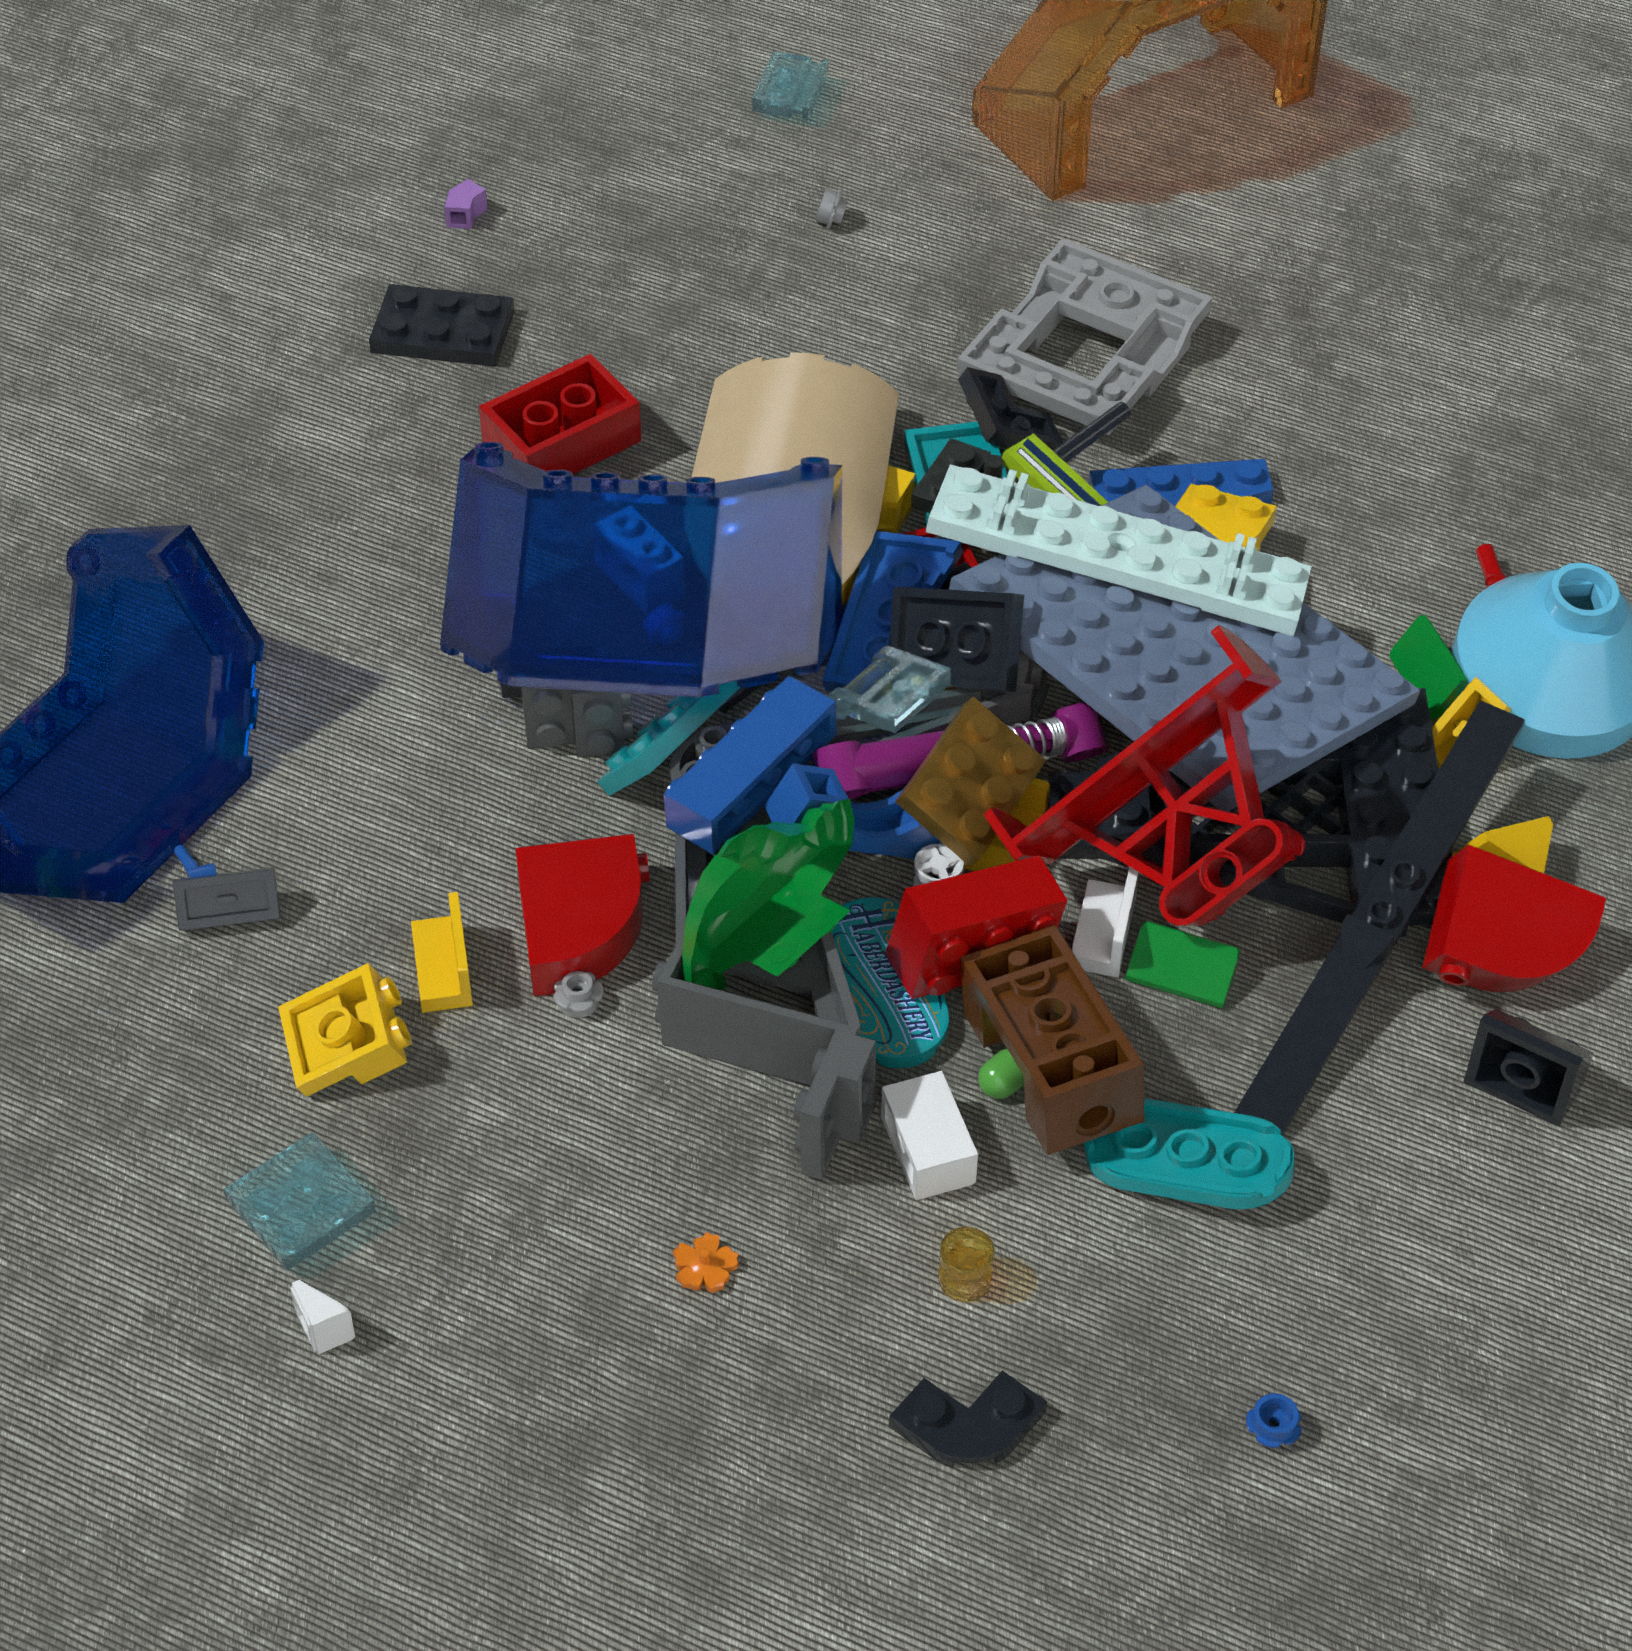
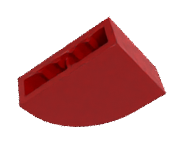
M634 834L515 848L533 996L554 994L556 992L554 989L555 982L563 980L567 974L574 971L590 972L595 975L596 980L612 971L628 955L637 940L643 916L641 883L650 882L647 853L637 854Z
M1468 845L1447 861L1422 968L1438 974L1441 981L1455 986L1467 985L1491 992H1513L1533 987L1571 965L1588 949L1599 929L1606 897Z

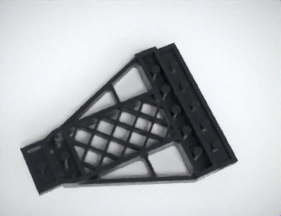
M1418 688L1420 692L1415 705L1267 789L1279 799L1270 806L1261 801L1264 818L1287 823L1292 829L1298 831L1305 840V849L1301 856L1294 855L1296 860L1288 861L1272 874L1273 878H1266L1249 891L1248 895L1343 923L1347 914H1353L1439 770L1426 688ZM1119 753L1099 758L1097 760L1096 772ZM1048 771L1047 782L1050 784L1048 810L1095 772ZM1168 771L1184 794L1191 789L1187 783L1172 771ZM1150 785L1098 826L1097 829L1122 843L1151 820L1150 810L1158 815L1168 806L1163 799L1157 796L1159 793L1154 786ZM1313 788L1327 799L1319 806H1316L1302 795ZM1209 801L1203 805L1211 808H1216ZM1238 806L1230 810L1229 812H1235L1238 809ZM1289 806L1305 817L1297 825L1281 815ZM1336 807L1339 810L1340 822L1329 815ZM1210 818L1204 819L1198 825L1192 821L1189 867L1232 835L1210 834L1209 832L1215 827L1221 825L1233 834L1242 826ZM1317 825L1330 835H1309L1307 832ZM1165 836L1142 853L1143 856L1162 867L1164 863ZM1084 839L1058 858L1103 859L1122 866H1128ZM1452 850L1400 937H1406L1408 925H1433L1447 861L1453 857ZM1230 859L1225 861L1220 869V879L1227 887L1234 882L1237 875L1236 867ZM1284 867H1346L1351 902L1285 882Z

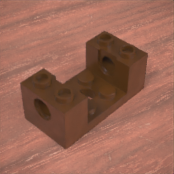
M1055 925L960 957L964 1015L984 1048L1004 1042L1024 1076L1026 1120L1047 1156L1144 1122V1064Z

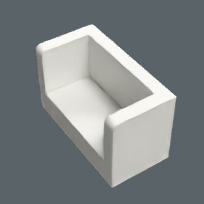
M938 1071L883 1086L881 1118L915 1200L973 1185L976 1182L978 1153L943 1072Z

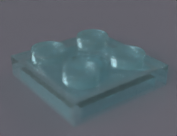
M314 1132L303 1137L223 1189L226 1201L286 1271L376 1212L375 1203L371 1196Z

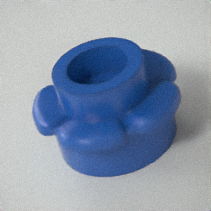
M1267 1394L1255 1403L1254 1410H1249L1247 1413L1246 1425L1248 1431L1255 1433L1257 1442L1265 1447L1278 1448L1283 1443L1291 1445L1301 1434L1302 1429L1299 1425L1301 1415L1296 1404L1285 1395ZM1269 1421H1277L1279 1426L1273 1427L1269 1424Z

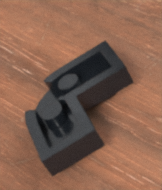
M1003 1370L969 1409L923 1378L889 1416V1428L946 1466L953 1468L955 1461L978 1463L991 1459L997 1464L1018 1446L1046 1413L1047 1401Z

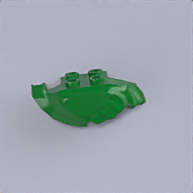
M849 798L836 801L835 803H823L819 808L808 809L801 823L772 822L766 825H753L744 832L727 839L719 853L714 855L709 865L702 872L687 913L682 950L684 981L716 990H724L727 986L722 972L745 961H750L778 977L784 970L795 965L804 952L822 936L831 932L836 924L851 911L821 895L853 844L854 815Z

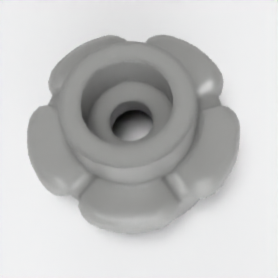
M825 189L815 221L827 224V229L831 227L832 222L840 224L848 201L841 199V189H838L837 192Z
M574 971L567 974L563 980L555 982L554 989L556 992L553 997L555 1003L564 1014L573 1018H583L595 1012L599 1001L603 997L604 990L602 983L596 981L594 974Z

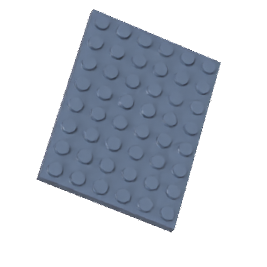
M1147 485L1102 505L1121 513L1143 519H1154L1164 525L1185 531L1200 532L1207 537L1219 540ZM1005 554L997 555L952 577L949 590L1024 595L1020 650L1133 741L1141 737L1232 664V661L1211 634V631L1218 625L1232 631L1248 644L1282 680L1280 684L1242 713L1259 794L1415 705L1420 692L1417 687L1403 678L1400 673L1391 669L1367 651L1364 646L1355 642L1331 624L1328 619L1319 615L1305 603L1302 604L1294 636L1202 611L1201 608L1019 556L1015 558ZM1222 729L1170 771L1192 788L1227 761L1228 757ZM1233 783L1220 791L1209 802L1216 808L1230 811L1237 807Z

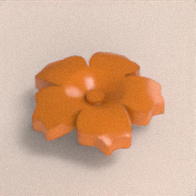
M706 1232L702 1237L695 1238L693 1247L679 1243L678 1247L673 1250L675 1267L679 1270L676 1275V1281L683 1288L695 1291L702 1288L703 1281L705 1288L710 1293L723 1290L725 1284L730 1280L729 1273L738 1268V1253L731 1251L729 1246H723L719 1249V1236L712 1235L709 1232Z

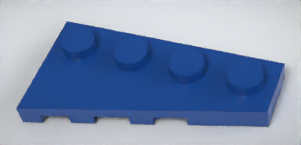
M1265 459L1092 470L1089 472L1088 484L1108 502L1147 485L1172 505L1176 506L1191 483L1195 485H1211L1219 491L1241 497H1256L1264 503H1271L1273 496V486Z
M881 531L875 532L873 541L862 558L822 679L825 691L864 697L872 696L887 672L894 587L940 589L963 554L961 542Z

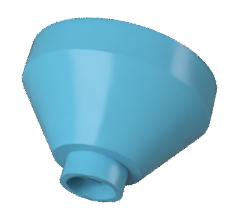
M1571 563L1560 569L1519 574L1490 585L1471 601L1460 621L1451 654L1467 678L1466 687L1474 677L1481 679L1511 707L1510 713L1525 719V725L1512 745L1513 747L1540 756L1571 759L1591 757L1608 752L1632 738V604L1619 591L1616 581L1608 572L1588 563Z

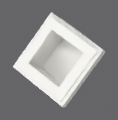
M301 1280L292 1283L290 1289L296 1315L314 1352L317 1351L318 1354H321L355 1338L351 1312L347 1307Z

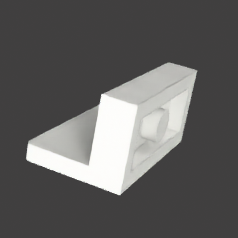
M1131 867L1128 870L1125 886L1088 879L1071 950L1086 972L1119 978L1139 879V872Z

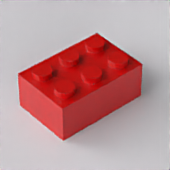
M591 353L479 405L483 446L529 495L642 441L640 402Z
M1040 855L905 888L885 954L911 999L930 994L935 996L942 995L953 988L962 986L961 956L1054 925L1058 929L1068 900Z

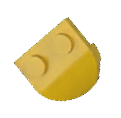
M1192 483L1175 506L1216 538L1224 542H1235L1236 535L1239 533L1245 535L1242 547H1246L1249 536L1257 538L1254 547L1258 549L1257 551H1260L1261 542L1275 522L1277 506L1264 503L1256 497H1241L1219 491L1211 485H1195Z

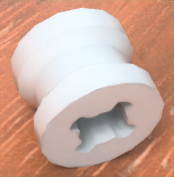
M942 843L927 845L916 854L913 886L961 875L964 871V861Z

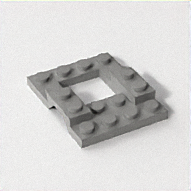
M1062 238L1041 262L1028 295L1013 312L1002 308L957 358L956 372L962 374L967 367L1002 375L1011 395L1087 426L1120 401L1126 403L1129 409H1131L1142 395L1148 397L1152 395L1190 348L1191 334L1211 311L1213 297ZM1065 316L1126 341L1094 380L1029 355L1025 351L1028 347L1037 350ZM1113 428L1106 434L1110 435L1115 428Z

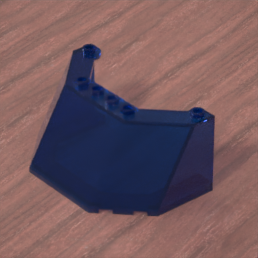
M498 442L478 443L475 445V448H472L460 459L440 650L449 656L458 655L459 652L463 653L464 663L482 673L493 672V669L496 670L498 681L507 686L706 697L719 694V684L737 680L738 687L747 688L777 681V671L794 668V673L799 676L816 673L836 640L842 622V465L829 464V459L824 457H806L800 460V465L786 471L718 483L711 477H691L686 480V483L668 482L666 476L658 474L643 475L638 477V480H620V475L613 472H599L592 474L590 478L572 477V472L567 470L544 471L513 458V453L504 450L503 444Z
M190 525L89 529L70 546L66 555V567L73 583L64 674L0 731V893L124 903L174 854L176 846L183 845L251 778L253 757L247 755L250 729L256 730L260 689L254 688L256 662H262L264 641Z

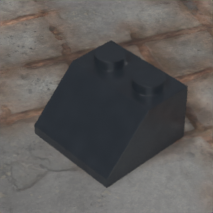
M1495 1009L1485 1013L1480 1020L1463 1082L1560 1127L1584 1084L1594 1052L1580 1047L1572 1040L1560 1038L1540 1029L1523 1018L1514 1017Z

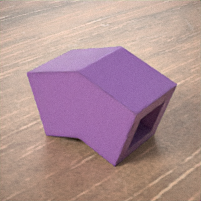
M466 179L449 190L445 203L446 226L472 229L475 218L487 211L486 190L470 179Z

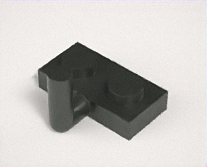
M950 438L911 493V507L931 513L950 464L962 468H973L980 473L1002 479L1003 459L998 455H991L989 451Z

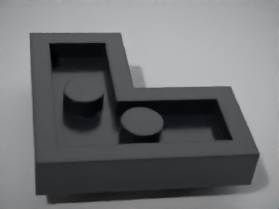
M967 367L958 378L966 396V401L971 407L981 428V434L987 443L1010 448L1033 433L1052 451L1063 443L1050 414L1015 405L1002 375Z

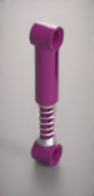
M1086 702L1056 710L1050 715V718L1040 719L1036 723L1028 721L1025 725L1021 723H1016L1013 727L1007 725L1035 751L1042 753L1040 754L1042 757L1044 755L1048 757L1057 755L1062 758L1063 762L1069 763L1089 759L1109 749L1100 715ZM944 731L859 744L857 741L839 742L812 752L811 758L815 767L834 769L847 797L851 800L868 792L906 786Z

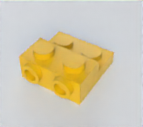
M367 963L278 1006L295 1085L304 1096L308 1097L351 1075L360 1084H364L407 1063L404 1048L412 1044V1039L404 1021L400 1017L395 1016L394 1007L401 1005L402 1000L398 988L390 977L382 978Z

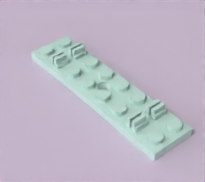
M949 465L928 518L927 533L1015 558L1019 556L1201 608L1202 611L1294 636L1312 566L1299 563L1289 557H1278L1257 551L1258 549L1254 548L1257 538L1249 536L1246 547H1242L1245 536L1243 534L1237 533L1235 542H1224L1207 537L1200 532L1185 531L1161 524L1154 519L1139 518L1115 511L1108 506H1097L1072 499L1065 494L1050 493L1030 487L1029 484H1026L1029 476L1026 473H1021L1018 483H1015L1017 474L1015 470L1010 469L1007 478L1003 477L1001 479L980 473L973 468Z

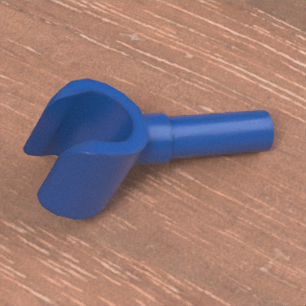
M178 845L174 848L175 855L185 867L189 877L217 874L214 863L198 866L184 845Z

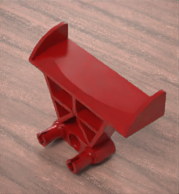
M1218 625L1211 631V634L1232 661L1230 666L1029 826L1026 827L1015 817L994 807L987 810L984 816L1015 861L1040 855L1045 864H1051L1084 839L1165 887L1159 898V909L1162 916L1169 923L1177 926H1202L1210 921H1215L1218 919V915L1223 916L1228 907L1288 861L1296 860L1294 855L1301 856L1305 849V840L1298 831L1292 829L1287 823L1264 818L1242 715L1245 710L1280 684L1282 680L1248 644L1229 629ZM1222 729L1228 760L1184 794L1168 771ZM1233 783L1239 814L1203 806L1220 791ZM1150 785L1154 786L1168 806L1122 843L1097 829L1098 826ZM1191 814L1242 826L1189 867ZM1165 836L1164 863L1162 867L1143 856L1142 853ZM1230 859L1236 867L1237 875L1234 882L1226 887L1220 879V869L1223 863Z

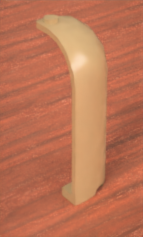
M790 353V357L765 361L763 357H758L727 370L714 380L685 502V532L695 561L714 592L733 613L762 640L770 643L780 640L833 597L853 574L869 549L880 520L899 392L874 373L852 363L851 367L824 360L825 355Z

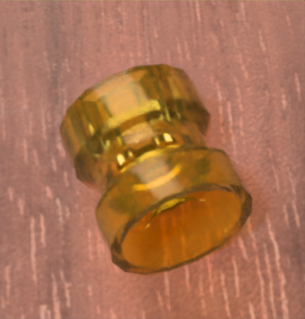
M967 1226L955 1228L948 1232L941 1241L938 1282L946 1296L955 1301H976L985 1296L991 1287L995 1249L992 1240L985 1232Z

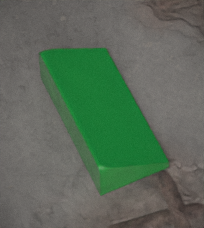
M1425 614L1418 616L1393 646L1389 658L1403 678L1417 688H1426L1430 719L1441 717L1466 688L1467 678L1429 618Z
M1144 921L1137 937L1125 980L1223 1009L1237 971L1240 950L1234 946Z

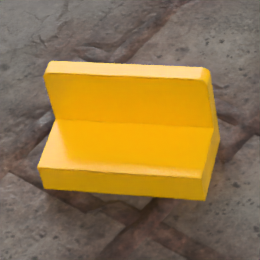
M458 891L448 893L451 916L411 921L422 1013L473 1006Z

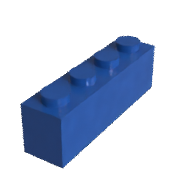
M788 676L775 689L767 691L760 700V703L745 718L735 721L726 736L713 748L706 749L700 755L697 763L681 778H676L669 784L664 793L666 827L714 855L725 844L727 839H730L766 804L793 763L806 765L812 759V752L825 747L837 735L836 701L791 676Z

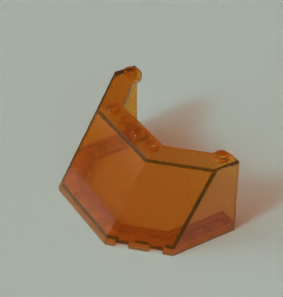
M1042 0L973 89L971 122L1051 201L1086 188L1093 101L1111 80L1107 73L1121 56L1127 59L1145 35L1200 15L1202 27L1210 33H1216L1228 28L1276 70L1272 100L1282 109L1314 96L1328 0Z

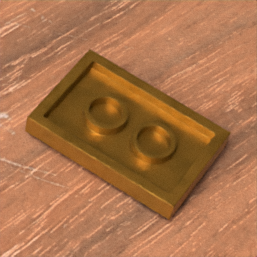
M973 696L962 705L895 802L967 865L972 866L980 860L997 835L986 820L984 813L991 807L1011 814L1046 759Z

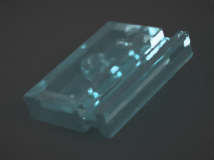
M773 51L753 95L752 111L791 118L793 113L802 115V120L808 121L829 73V60L823 59L821 63L811 62V57Z

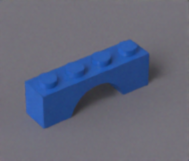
M793 763L764 807L771 822L801 823L808 809L819 808L823 803H835L839 800L848 799L834 769ZM903 790L876 802H850L854 815L853 844L849 851L915 860L916 854L923 847L942 842L895 802Z

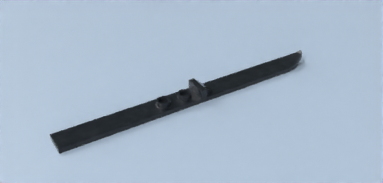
M1479 701L1352 915L1347 914L1344 919L1340 936L1234 1113L1268 1120L1281 1129L1282 1136L1285 1134L1525 725V719L1484 701Z

